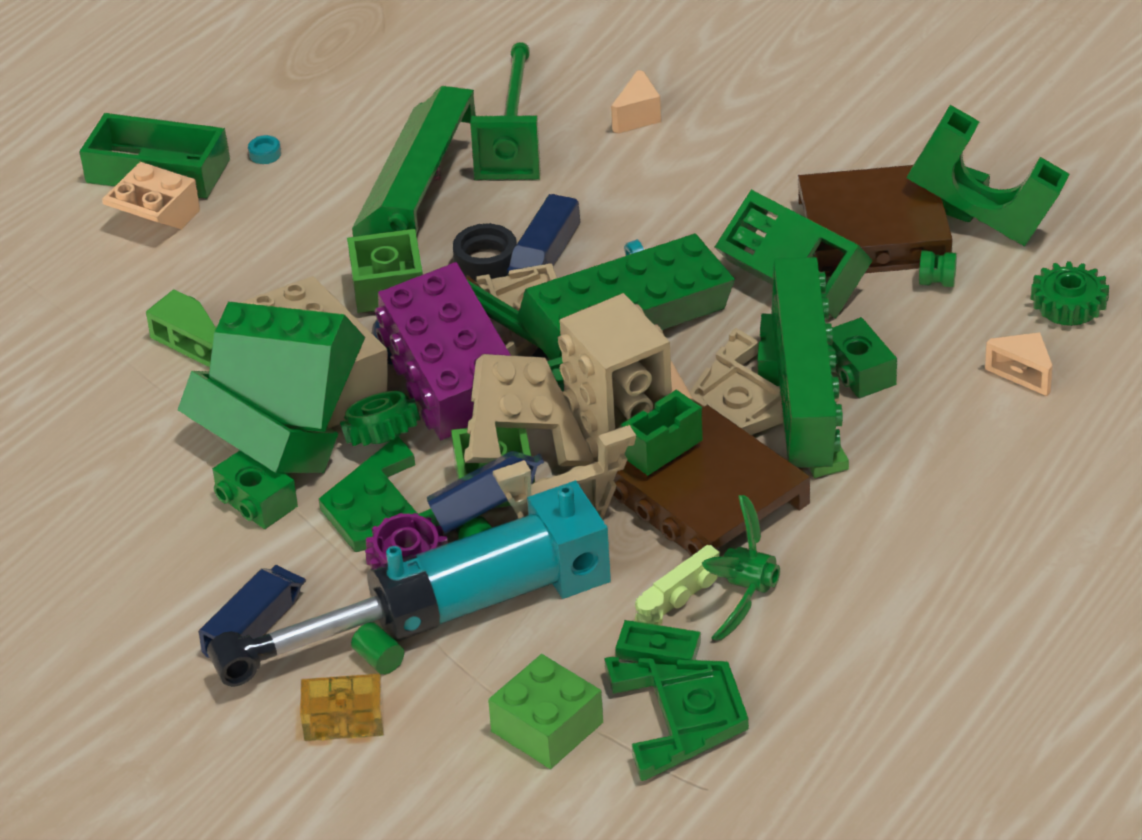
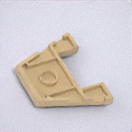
M552 263L511 270L509 271V276L491 279L489 274L477 276L476 283L488 293L519 311L526 288L556 279L557 275ZM502 325L505 333L500 335V338L511 356L517 355L532 344Z
M735 328L729 334V341L726 346L720 347L716 353V360L710 368L706 367L690 390V394L694 402L702 408L708 404L747 433L753 435L783 423L780 388L743 366L745 362L758 354L759 341Z
M483 354L476 360L471 401L474 402L473 417L468 422L467 433L470 434L469 447L465 449V463H490L501 457L496 427L552 430L559 466H587L594 461L593 455L546 358Z
M628 425L598 435V462L587 466H576L569 472L551 478H541L534 484H531V470L525 460L494 470L493 475L519 519L529 515L527 497L576 480L603 520L616 488L614 478L617 471L624 469L627 462L625 451L628 446L634 445L636 434L631 426Z

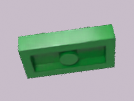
M625 620L615 647L616 657L638 662L639 658H653L655 664L677 665L678 659L696 660L701 644V632Z

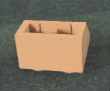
M143 162L136 165L102 199L104 205L178 229H183L200 211L195 179Z

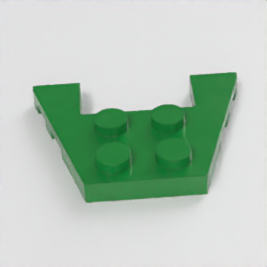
M399 437L389 441L319 498L320 510L354 552L367 549L366 537H373L372 528L374 526L378 527L384 518H390L399 513H417L388 479L392 475L415 466L414 454ZM431 508L418 513V515L424 518H432L434 526H440ZM461 526L456 528V532H459Z
M619 657L604 658L605 671L613 694L650 686L654 687L670 735L632 743V756L640 781L654 777L749 729V718L728 661L678 659L677 665L655 664L653 658H639L638 663H620Z

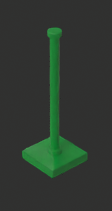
M515 43L511 48L513 61L504 116H471L470 127L474 180L540 179L538 115L517 116L525 61L530 55V48L525 43Z

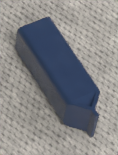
M555 194L547 196L513 249L507 273L511 270L550 263L554 266L581 222L577 199Z
M510 451L427 496V502L444 533L447 534L508 501L493 475L494 470L525 460L531 470L532 484L537 467L544 463L541 454L539 453L533 457Z
M276 564L271 569L261 568L199 629L202 653L210 658L207 653L208 645L216 636L224 632H238L242 637L249 634L252 639L263 636L295 603L301 586L306 582V579Z

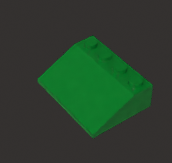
M228 301L214 332L209 379L288 428L325 432L365 340V336L345 314Z

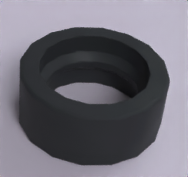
M486 223L467 227L459 232L453 241L454 262H457L465 277L468 275L475 282H477V276L489 274L491 279L509 276L507 269L510 266L513 249L517 244L516 237L511 230L502 225ZM481 249L501 251L500 254L489 258L470 256L471 253Z

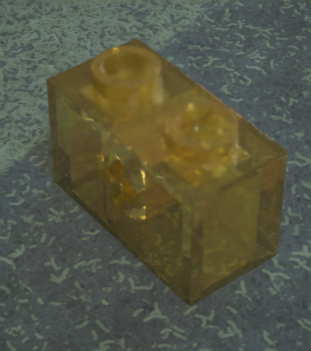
M380 674L301 679L300 716L304 741L384 736V699Z

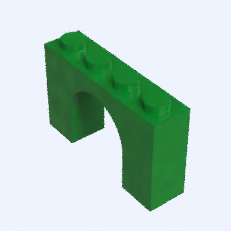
M950 104L906 178L1025 247L1060 195L1070 174L1039 157L1026 179L1020 185L1011 189H995L985 186L968 172L963 161V151L980 121Z

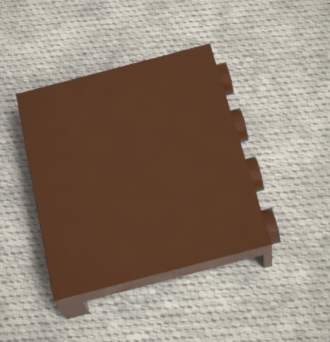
M913 165L798 175V203L803 205L805 217L859 245L873 260L865 273L920 269L922 250L933 251L935 255H944L946 252L952 253L953 239L942 198L906 178ZM823 242L819 244L813 254V257H817L819 272H825L826 277L832 276L845 256L841 251Z
M708 404L702 408L703 440L648 476L627 461L624 469L617 471L614 478L616 488L613 498L618 503L625 504L637 513L642 521L649 522L661 531L669 541H674L685 549L690 556L706 545H711L717 550L746 530L739 495L749 497L754 505L759 521L787 502L799 511L810 504L809 475Z

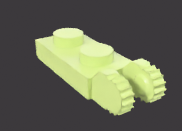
M706 545L653 583V586L644 591L642 596L639 595V598H636L635 608L638 613H636L635 622L661 625L663 624V615L673 608L682 607L689 600L690 596L700 589L710 587L718 576L706 571L702 566V562L708 558L719 557L720 552L711 545Z

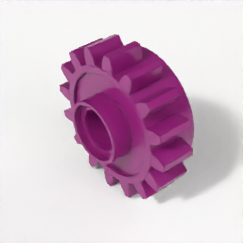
M399 513L390 518H384L378 527L374 526L372 528L373 537H366V563L370 565V569L386 564V550L391 546L400 547L403 558L411 554L417 555L446 545L448 540L447 537L443 536L442 527L432 524V518H424L418 515V513Z

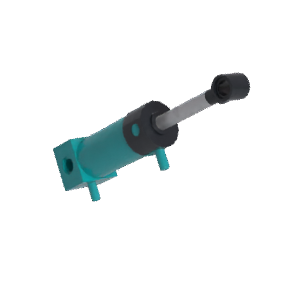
M575 480L527 497L529 515L417 555L411 554L402 558L400 547H389L386 550L387 563L371 568L367 572L371 598L252 639L249 634L242 637L241 634L233 631L221 633L210 642L207 653L222 683L227 686L236 687L247 683L254 677L257 669L261 667L260 661L379 620L384 631L398 642L437 628L442 623L551 584L554 585L561 598L565 599L611 582L608 527Z

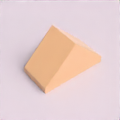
M636 71L612 104V132L622 133L661 122L660 95L644 71Z
M1040 332L991 338L986 342L985 370L1045 396L1050 394L1053 365Z

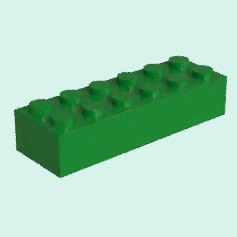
M694 233L526 288L517 319L546 356L552 360L562 357V351L558 344V337L561 336L560 319L624 293L634 304H638L642 308L645 316L653 324H657L663 330L724 309L735 278L700 237Z
M817 257L774 259L771 313L777 354L787 461L797 468L833 467L834 451H840L841 447L840 430L836 429V427H840L843 424L842 405L835 402V399H839V379L831 374V372L836 370L835 350L828 349V345H832V324L825 323V319H829L828 297H822L821 294L826 292L825 272H819Z

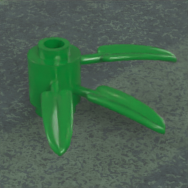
M739 495V502L745 521L749 549L743 547L729 548L723 557H712L702 562V566L706 571L727 578L730 584L748 588L731 615L711 637L715 641L727 637L742 622L751 609L752 602L750 598L754 591L767 592L770 587H775L780 577V566L777 565L775 556L757 551L756 543L761 539L759 519L754 505L749 497L745 495Z

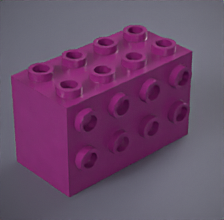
M457 262L379 291V307L375 308V314L380 324V328L376 329L377 338L386 348H389L392 354V365L396 373L404 375L407 380L406 388L410 398H414L415 402H419L423 409L421 410V415L428 430L434 429L440 441L451 437V430L468 428V422L473 417L474 402L471 401L476 360L483 354L511 356Z

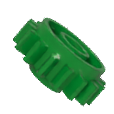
M1067 261L1066 267L1053 263L1052 270L1043 267L1041 275H1034L1033 284L1031 285V300L1034 301L1033 307L1034 309H1039L1043 317L1054 323L1068 326L1081 325L1091 321L1093 318H1098L1100 310H1106L1109 285H1106L1105 276H1098V269L1096 268L1087 271L1085 270L1084 263H1081L1078 267H1073L1071 261Z
M388 391L368 396L352 404L346 410L345 420L340 421V425L347 444L352 443V446L363 443V446H367L370 443L382 444L396 439L401 433L409 432L408 428L417 426L416 421L421 420L414 398L409 399L408 396H405L400 391Z

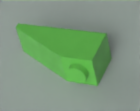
M173 289L145 311L150 338L210 367L216 327L199 301Z

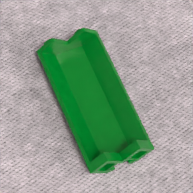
M441 86L434 91L429 99L423 103L420 102L413 108L352 227L353 237L415 229L417 234L416 211L460 122L470 123L471 116H476L473 89Z

